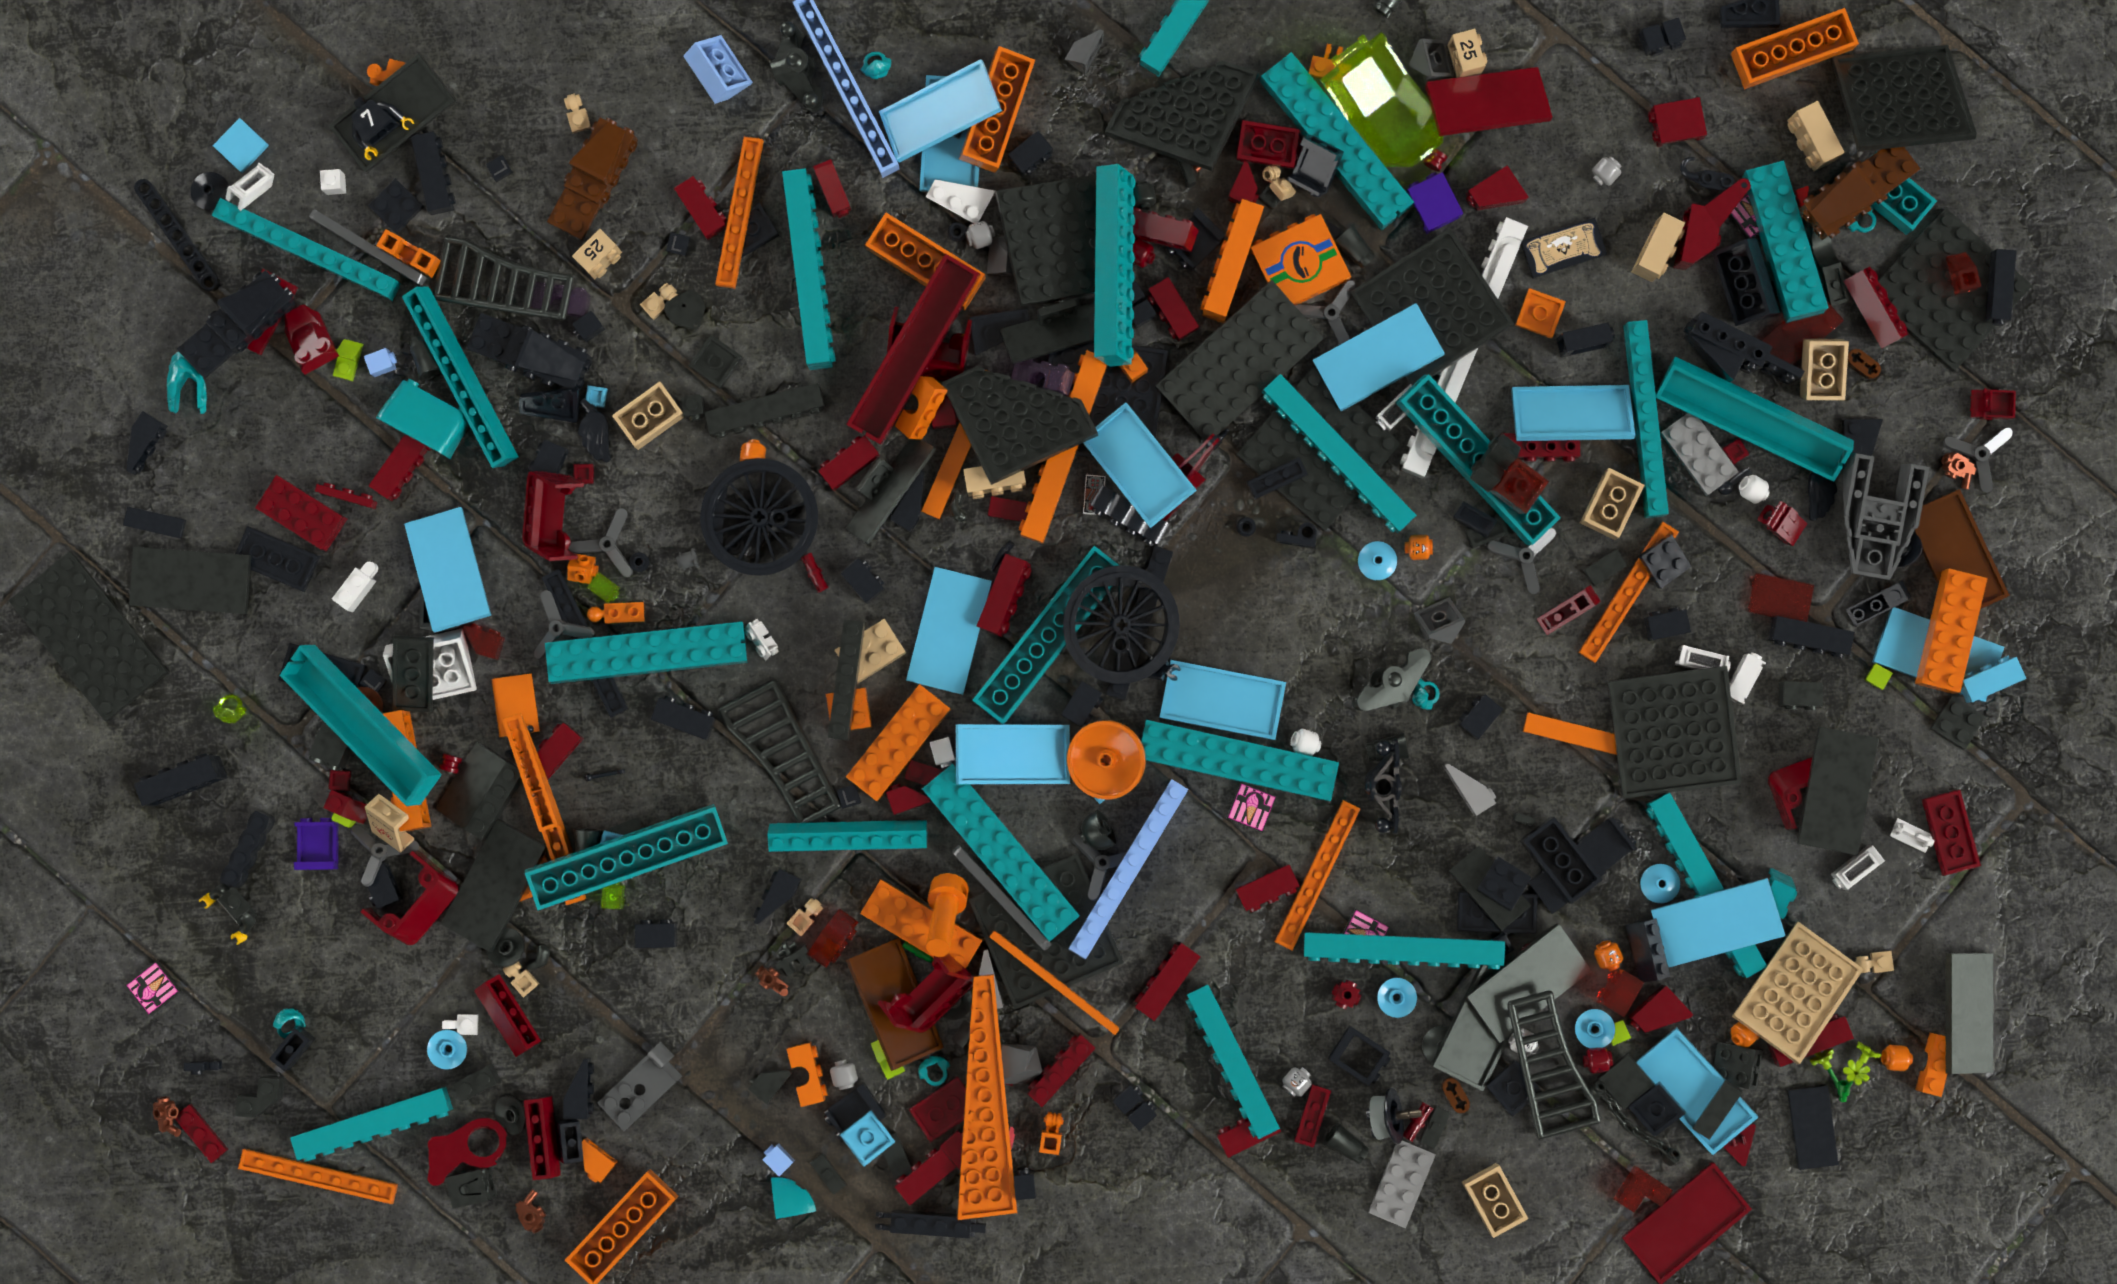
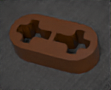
M1853 349L1848 352V366L1864 378L1873 379L1880 374V364L1862 350ZM1855 354H1858L1857 359L1859 361L1853 362V357L1851 355L1854 356ZM1873 366V371L1875 373L1869 374V369L1867 367Z
M1451 1077L1444 1079L1441 1088L1453 1110L1457 1113L1467 1112L1470 1108V1102L1460 1083ZM1448 1082L1456 1084L1454 1086L1456 1094L1453 1095L1452 1091L1446 1090ZM1458 1096L1461 1101L1465 1100L1466 1103L1463 1104V1109L1460 1107L1456 1108L1458 1102L1455 1097Z

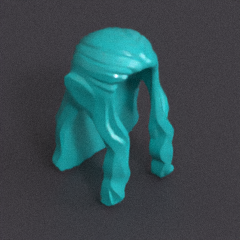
M177 352L171 358L166 385L169 411L173 413L179 411L181 389L186 380L191 378L197 383L198 409L200 408V414H204L207 403L205 381L194 367Z

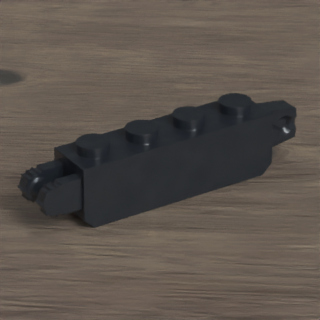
M907 1210L876 1212V1216L879 1218H891V1224L878 1223L875 1224V1229L888 1230L890 1233L969 1239L970 1237H975V1233H986V1223H977L976 1218L958 1220L957 1214Z

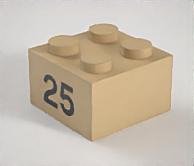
M1475 29L1453 34L1448 43L1457 78L1481 75L1486 66L1485 64H1487L1485 52L1482 53L1480 47L1482 45L1481 36L1476 33Z
M599 229L572 257L595 280L597 277L601 278L606 273V268L611 263L615 264L620 259L622 252Z

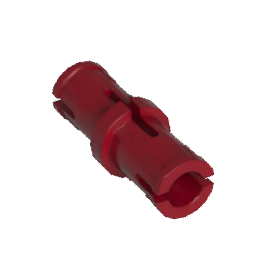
M812 552L801 557L808 572L807 576L811 578L817 593L828 589L829 587L821 573L822 569L818 567Z
M1422 1102L1418 1109L1421 1110L1423 1117L1410 1118L1411 1122L1403 1133V1137L1413 1142L1420 1128L1425 1126L1424 1122L1433 1110L1432 1107Z

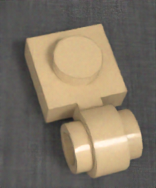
M575 93L567 95V98H564L566 108L573 111L567 113L572 133L592 128L586 109H580L579 107L583 105L580 95H575Z
M1273 165L1268 166L1264 169L1262 176L1264 180L1271 183L1270 189L1281 201L1293 197L1296 190L1285 178H1279L1281 175L1280 168Z
M668 283L659 289L660 296L653 292L640 304L653 320L664 312L665 301H670L678 296L677 290Z
M811 898L804 906L806 912L798 909L786 924L800 936H803L815 922L810 916L814 915L817 917L823 910L822 904L817 899Z
M1892 951L1870 953V959L1868 956L1856 957L1855 963L1864 969L1862 973L1870 972V968H1872V973L1894 971Z
M518 961L512 966L504 967L502 970L509 978L515 977L511 984L522 997H525L539 983L527 969L521 973L522 965Z

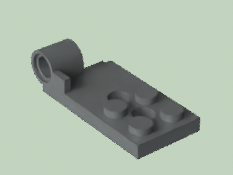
M662 1042L657 1044L622 1080L597 1102L624 1132L682 1077L679 1071L669 1062L674 1057V1054ZM637 1084L644 1085L645 1093L643 1095L636 1094L635 1086ZM622 1098H628L631 1101V1106L628 1109L621 1107L620 1101Z

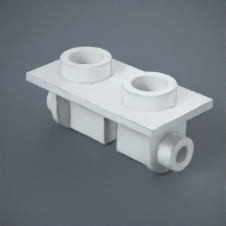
M756 619L752 623L749 622L744 628L745 634L755 644L756 651L760 657H763L766 661L771 655L773 656L779 652L777 649L778 645L771 636L764 639L763 636L769 632L762 621L759 622Z
M1897 818L1890 834L1891 837L1926 853L1928 846H1933L1934 839H1932L1930 833Z

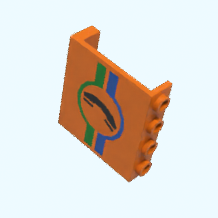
M1312 214L1304 219L1305 222L1300 224L1295 222L1289 225L1286 231H1276L1269 235V239L1264 241L1259 239L1252 243V247L1249 250L1251 254H1254L1267 283L1273 280L1294 305L1303 303L1345 283L1351 278L1348 268L1321 214L1317 216Z

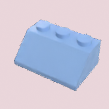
M721 35L695 42L684 54V58L715 104L730 99L753 83Z

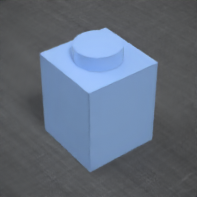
M387 348L364 356L369 372L374 377L397 369L395 363H397L394 352H390Z
M779 1143L775 1147L771 1145L764 1152L766 1156L763 1158V1161L778 1176L795 1161Z

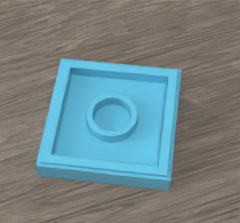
M239 118L213 146L243 173L269 145Z
M872 1110L840 1134L863 1167L895 1143Z

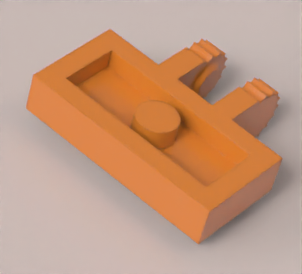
M1327 44L1324 58L1313 55L1309 74L1315 78L1346 85L1351 64L1340 62L1343 47L1340 46L1336 52V60L1328 59L1332 44Z

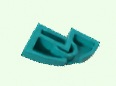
M771 1177L776 1219L816 1211L813 1198L806 1189L796 1185V1181L783 1177Z

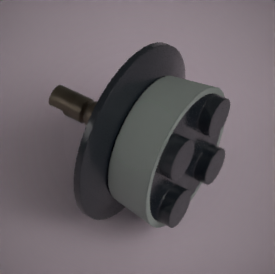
M1389 1088L1386 1096H1372L1370 1108L1366 1110L1367 1119L1371 1122L1372 1137L1377 1140L1391 1137L1395 1144H1400L1403 1138V1119L1423 1117L1421 1110L1402 1111L1399 1096L1394 1088Z

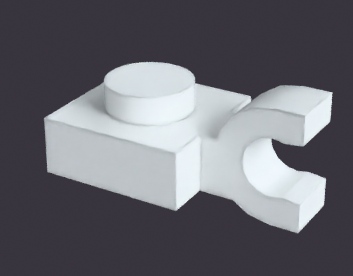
M458 1014L457 1020L442 1021V1029H457L460 1035H478V1014Z

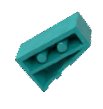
M1770 868L1768 872L1771 874L1769 884L1780 919H1784L1788 912L1787 906L1789 902H1793L1796 898V887L1792 877Z

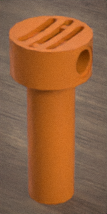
M940 874L934 877L930 884L928 903L933 909L926 949L931 955L936 957H943L950 952L956 915L961 913L967 904L968 884L962 877L956 874Z

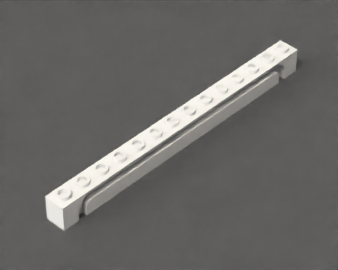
M1507 217L1503 222H1499L1495 231L1498 233L1496 240L1492 239L1488 248L1491 251L1489 258L1485 257L1481 268L1484 269L1482 276L1497 299L1500 296L1521 241L1528 228L1527 225ZM1477 349L1437 374L1439 375L1438 385L1454 402L1457 400ZM1415 425L1414 428L1417 429L1415 436L1411 435L1407 444L1410 449L1408 454H1403L1400 464L1403 465L1402 471L1423 479L1437 447Z

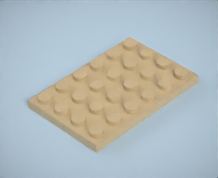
M1796 922L1732 1017L1793 1062L1800 1064L1864 969L1800 922Z

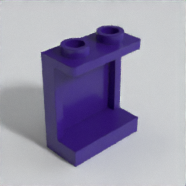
M1434 172L1428 175L1425 181L1421 183L1416 181L1408 186L1409 189L1406 192L1414 201L1413 204L1424 224L1423 229L1426 234L1461 218L1464 214L1443 172L1439 174Z
M300 818V822H294V826H297V862H294V870L338 869V823L332 822L331 818H320V822H313V818Z

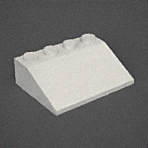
M463 629L426 636L434 638L433 700L477 690ZM393 644L385 645L383 657L392 682Z

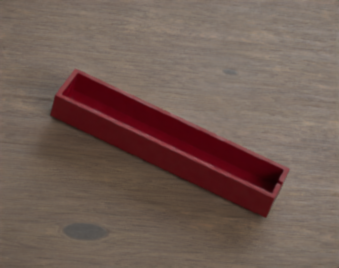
M945 253L846 425L862 434L867 431L865 436L880 445L884 443L909 400L920 376H923L980 278V273Z

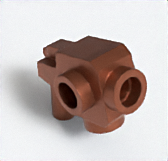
M1951 452L1945 454L1941 461L1943 464L1942 468L1946 471L1945 475L1952 479L1963 477L1961 488L1969 490L1972 474L1975 475L1976 471L1974 464L1959 453Z
M764 966L759 968L755 975L760 980L759 984L767 990L772 988L781 996L788 994L787 988L789 986L778 977L780 975L779 972L772 967L770 969Z
M169 1096L157 1098V1102L153 1104V1116L158 1121L159 1131L162 1133L169 1132L178 1137L181 1134V1130L173 1126V1119L177 1118L179 1111L175 1106V1102L171 1101Z
M532 1189L523 1201L520 1200L519 1203L515 1204L517 1207L515 1210L524 1229L535 1234L543 1229L542 1224L545 1222L544 1217L546 1213L541 1206H533L532 1201L538 1193Z

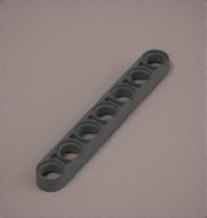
M313 209L308 216L316 223L418 285L423 286L427 280L419 272L319 211Z
M960 845L952 850V853L1033 940L1046 951L1052 943L1048 941L1031 920Z

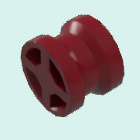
M1431 148L1428 158H1425L1423 163L1428 168L1440 172L1441 164L1448 157L1443 152Z
M443 753V762L439 765V769L458 774V765L461 763L462 758Z

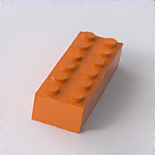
M1843 8L1736 47L1732 51L1731 56L1744 89L1851 51L1859 42L1846 9Z
M1001 46L996 49L988 75L1002 111L969 127L959 160L993 173L999 169L1035 62L1034 59Z
M1244 199L1241 200L1240 204L1236 203L1232 219H1235V221H1230L1225 236L1228 237V241L1223 240L1219 253L1222 258H1217L1213 273L1216 275L1215 277L1211 276L1206 290L1210 292L1209 296L1204 295L1201 304L1202 316L1221 323L1225 322L1264 206Z
M888 213L884 214L865 244L866 250L924 286H927L945 253L980 273V278L961 308L964 311L986 279L984 273Z
M1953 569L1942 570L1915 681L1916 685L1951 694L1961 692L1987 578Z
M919 684L846 778L878 802L951 709Z
M398 710L383 713L417 749L410 711ZM392 792L391 803L408 814L409 817L399 828L400 832L432 827L426 798L421 805L406 806Z
M881 879L860 914L934 958L926 949L933 909ZM955 923L950 952L948 954L966 969L983 939Z
M651 1169L648 1170L573 1250L565 1261L589 1284H598L679 1196Z

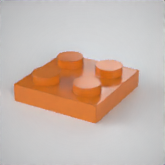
M1529 288L1515 326L1552 339L1566 301Z

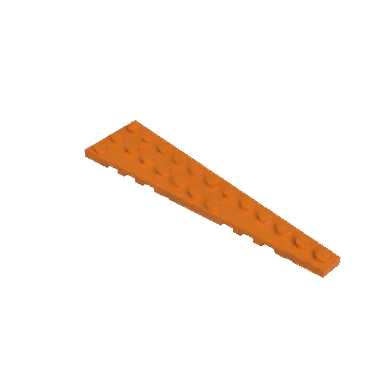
M993 974L973 976L958 1220L1017 1213Z

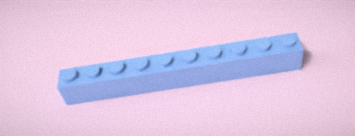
M814 0L794 1V8L882 178L899 170V164Z
M1171 779L1068 948L1069 951L1084 960L1088 957L1186 795L1187 788Z

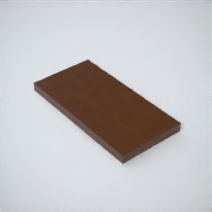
M1956 490L1923 505L1919 526L1914 530V533L1922 541V552L1937 584L1939 585L1941 572L1945 569H1953L1987 578L1980 609L2010 596L1961 490Z
M899 938L846 960L891 1071L944 1048L935 1024L923 1033L895 1027L878 1004L880 1000L891 1003L893 997L898 993L910 994L918 986Z

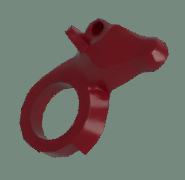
M479 1118L468 1122L449 1135L431 1137L428 1141V1182L433 1186L442 1185L447 1175L462 1162L478 1168H489L496 1165V1161L502 1156L506 1148L507 1134L505 1129L499 1122L490 1118ZM481 1128L494 1131L499 1138L497 1150L487 1157L474 1155L468 1147L470 1135Z

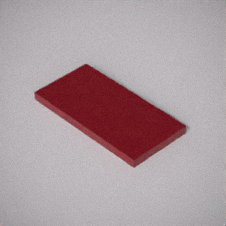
M1538 67L1428 81L1425 85L1439 136L1548 122L1553 118Z
M1711 1162L1621 1238L1659 1284H1663L1750 1212L1752 1208L1716 1164Z

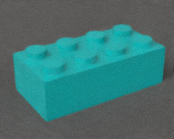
M1908 178L1887 193L1888 198L1879 205L1875 202L1871 206L1907 235L1914 230L1937 200Z

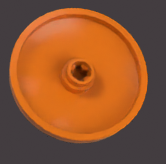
M1111 720L1096 721L1082 728L1072 739L1067 753V766L1074 783L1084 793L1098 799H1116L1129 793L1140 782L1146 765L1144 747L1138 736L1126 725Z

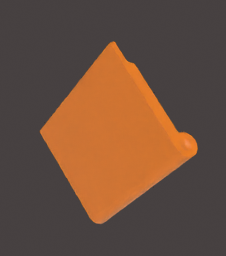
M532 673L491 679L499 737H507L502 719L520 713L524 718L526 726L532 725L534 727L533 732H540Z

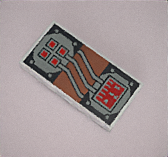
M1086 475L1083 514L1096 515L1091 512L1093 508L1090 507V504L1101 485L1105 486L1106 476Z

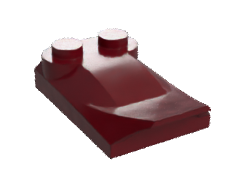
M1242 120L1238 136L1236 160H1240L1243 163L1245 161L1247 163L1253 162L1295 168L1303 149L1301 145L1303 138L1300 135V129Z
M302 304L285 314V333L295 355V361L299 364L304 375L339 357L319 312Z

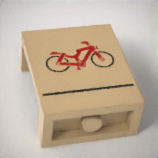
M378 794L365 806L372 832L401 853L415 840L407 832L399 831V828L409 819L408 814L386 798Z

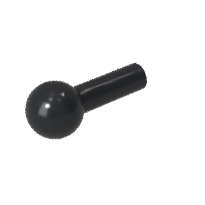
M1747 466L1718 487V491L1723 495L1730 494L1733 491V486L1744 477L1752 473Z

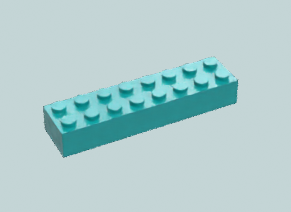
M1780 161L1746 170L1742 179L1745 178L1750 181L1751 188L1747 191V194L1750 198L1764 253L1775 279L1773 283L1785 323L1823 314L1829 307L1785 162Z

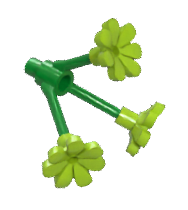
M1859 1041L1857 1048L1862 1052L1856 1064L1853 1060H1849L1847 1063L1848 1067L1843 1068V1073L1848 1075L1847 1080L1839 1081L1831 1069L1832 1065L1829 1060L1833 1058V1048L1826 1049L1823 1053L1818 1052L1814 1054L1816 1057L1810 1059L1812 1065L1822 1064L1824 1069L1828 1071L1838 1089L1837 1093L1840 1102L1847 1101V1096L1850 1095V1088L1853 1082L1859 1086L1862 1084V1081L1866 1082L1869 1080L1870 1077L1867 1073L1870 1072V1068L1868 1066L1862 1067L1863 1063L1866 1064L1869 1057L1880 1058L1882 1056Z

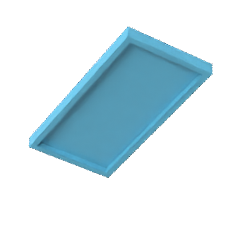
M980 59L880 110L879 113L895 158L900 163L1002 110L985 64Z
M926 75V87L947 76ZM969 128L963 130L960 139L951 136L922 151L921 192H928L935 179L978 187L979 167L959 160Z
M1417 303L1313 359V362L1340 411H1343L1444 356L1445 353Z
M1629 385L1512 387L1511 395L1516 441L1635 438Z
M1126 402L1095 427L1098 432L1097 437L1084 442V445L1150 528L1197 491Z
M462 507L405 523L432 631L435 633L491 616Z
M938 567L934 568L906 681L961 695L964 694L980 631L977 623L987 601L992 581Z
M1896 607L1890 609L1872 662L1916 678L1930 620ZM1974 636L1965 674L1971 671L1975 674L1980 671V667L1989 663L1992 666L1998 664L1997 660L2001 658L2004 647ZM1987 696L1977 701L1986 702Z
M1170 660V665L1177 664L1181 670L1172 672V675L1174 674L1178 678L1176 681L1170 680L1167 676L1159 718L1271 740L1276 739L1286 682Z
M957 724L956 784H1070V773L1067 766L1070 725Z
M1768 878L1651 910L1653 919H1657L1668 967L1785 936Z
M1677 1027L1636 1061L1655 1084L1660 1081L1686 1111L1685 1115L1679 1119L1712 1155L1758 1118V1115L1749 1105L1739 1097L1710 1140L1692 1129L1725 1079Z

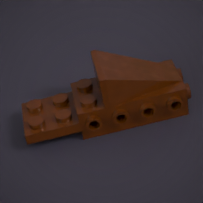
M600 117L598 122H594L589 139H585L582 149L570 160L569 164L573 169L571 173L568 172L565 176V189L547 221L554 227L582 241L599 209L608 202L612 188L617 185L621 171L626 168L629 161L628 158L635 151L638 144L633 130L625 126L623 129L616 126L617 123L610 118L604 120Z
M1905 147L1881 149L1863 163L1860 160L1850 167L1852 170L1849 173L1842 172L1834 178L1836 180L1834 184L1830 186L1827 183L1819 189L1820 194L1816 197L1812 194L1803 201L1805 205L1799 211L1821 240L1828 236L1830 239L1840 233V227L1843 225L1846 228L1857 221L1854 217L1858 214L1864 216L1872 210L1870 207L1875 202L1878 205L1888 198L1887 193L1920 170V167Z

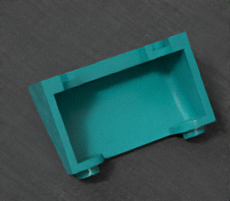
M409 378L407 381L403 380L380 409L376 418L451 459L469 427V423L460 406L456 409L418 388L419 384Z

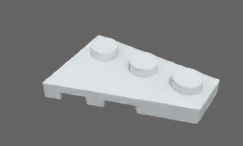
M935 179L926 197L975 224L980 221L995 190Z

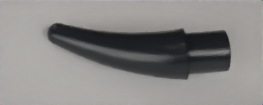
M1011 540L999 550L993 562L992 571L996 569L1005 554H1008L1015 546Z

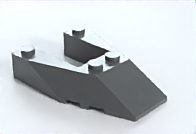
M1851 453L1843 469L1844 518L1851 573L1890 580L1901 560L1900 557L1905 547H1908L1911 541L1910 538L1914 530L1919 526L1929 467L1916 464H1901L1895 500L1893 501L1867 496L1874 457Z

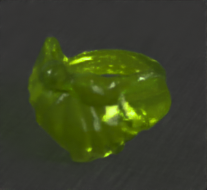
M231 694L220 699L218 705L213 707V712L224 723H236L245 715L246 708L243 707L242 701L238 696ZM227 699H235L237 701L235 711L222 708L223 702Z

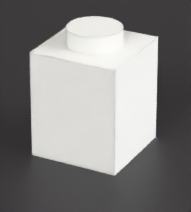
M340 169L320 171L321 190L326 195L346 193L345 174Z
M949 737L929 742L935 764L940 765L941 768L950 766L952 761L955 760Z

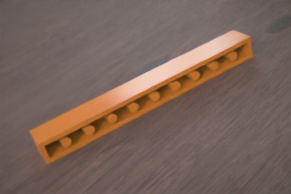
M1087 350L1085 355L1081 354L1078 365L1081 366L1079 373H1074L1071 384H1074L1072 392L1068 391L1066 396L1081 399L1090 415L1107 365L1096 359L1093 352ZM1079 445L1047 459L1046 465H1041L1038 474L1041 476L1039 484L1035 483L1032 494H1034L1033 501L1028 502L1025 510L1028 513L1026 520L1022 519L1019 526L1021 537L1041 544L1044 543Z

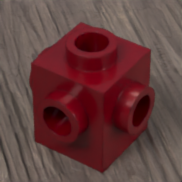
M1347 979L1345 983L1340 981L1339 984H1335L1331 993L1333 995L1332 999L1337 1001L1335 1005L1343 1009H1347V1007L1353 1008L1354 1005L1357 1006L1361 998L1360 990L1356 988L1357 984ZM1346 991H1349L1351 993V996L1348 999L1344 998V993Z

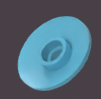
M1380 541L1371 542L1360 551L1358 566L1367 578L1383 580L1395 571L1397 556L1390 545ZM1376 557H1380L1382 559V562L1380 564H1377L1375 562Z
M1655 864L1647 868L1642 874L1640 881L1641 890L1650 901L1667 903L1678 894L1680 879L1672 867L1665 864ZM1660 880L1665 882V886L1662 888L1659 886Z
M1392 978L1385 981L1379 988L1377 1001L1385 1014L1400 1018L1413 1011L1417 1003V993L1413 985L1407 980ZM1394 994L1400 995V999L1398 1001L1393 1000Z
M1591 1009L1578 1017L1575 1024V1033L1580 1043L1588 1048H1603L1613 1040L1615 1024L1606 1012ZM1593 1026H1597L1599 1028V1032L1593 1033L1591 1031V1028Z
M441 1030L435 1033L429 1040L427 1046L428 1057L438 1068L453 1069L459 1066L466 1057V1042L456 1031ZM447 1045L452 1047L451 1052L446 1051Z

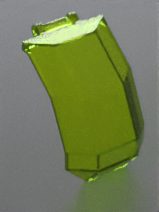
M1380 32L1368 41L1362 34L1354 44L1340 55H1335L1331 58L1335 68L1321 78L1320 81L1340 112L1385 167H1413L1443 143L1444 136L1438 135L1429 99L1407 73L1388 43L1386 36Z

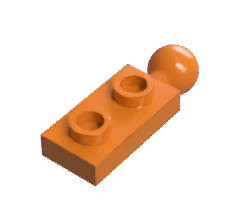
M644 602L604 604V610L594 606L588 609L587 617L592 622H598L601 618H605V624L645 622Z

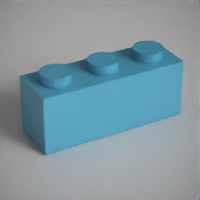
M2008 655L1998 659V664L1992 666L1989 663L1980 667V671L1975 674L1973 671L1966 673L1961 688L1966 703L1977 701L2026 679L2017 657L2009 658Z

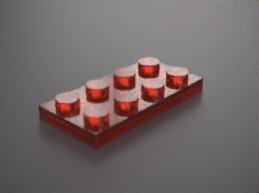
M1827 301L1829 308L1823 314L1785 323L1784 320L1761 341L1773 346L1770 354L1794 365L1802 358L1803 339H1823L1840 325L1844 319Z

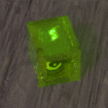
M598 572L587 587L607 603L613 602L620 594L618 591L620 587L600 572Z
M620 882L602 888L601 908L624 909L625 885H620Z

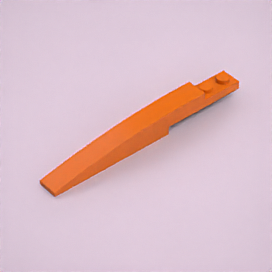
M522 714L502 719L539 832L543 834L551 860L573 853L552 790ZM586 895L565 901V903L569 905L585 900Z

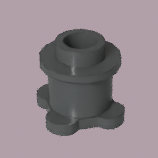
M694 547L689 552H679V556L676 557L678 567H683L684 571L689 567H700Z

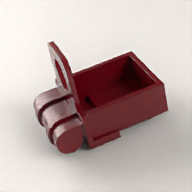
M1986 388L1971 390V418H1980L1981 420H2012L2015 418L2016 391L1987 390Z
M1779 501L1775 507L1771 505L1765 506L1758 517L1760 523H1764L1768 530L1790 546H1794L1808 524L1798 515L1797 511L1782 501ZM1772 510V514L1767 519H1764L1765 514Z

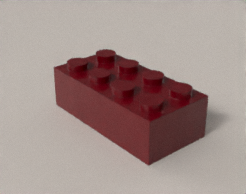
M278 475L274 477L255 507L326 552L348 519Z

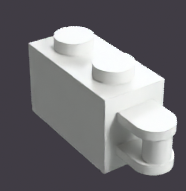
M366 562L361 569L355 568L333 596L332 600L345 610L354 612L376 583L373 577L378 572V565L373 562Z

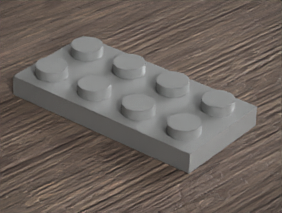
M1687 413L1660 433L1706 496L1739 473L1698 417Z
M1403 1140L1400 1144H1396L1368 1213L1406 1228L1436 1154Z

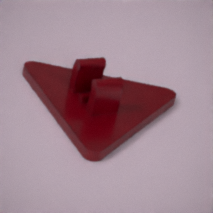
M1750 1124L1723 1146L1741 1166H1746L1756 1129L1755 1124Z

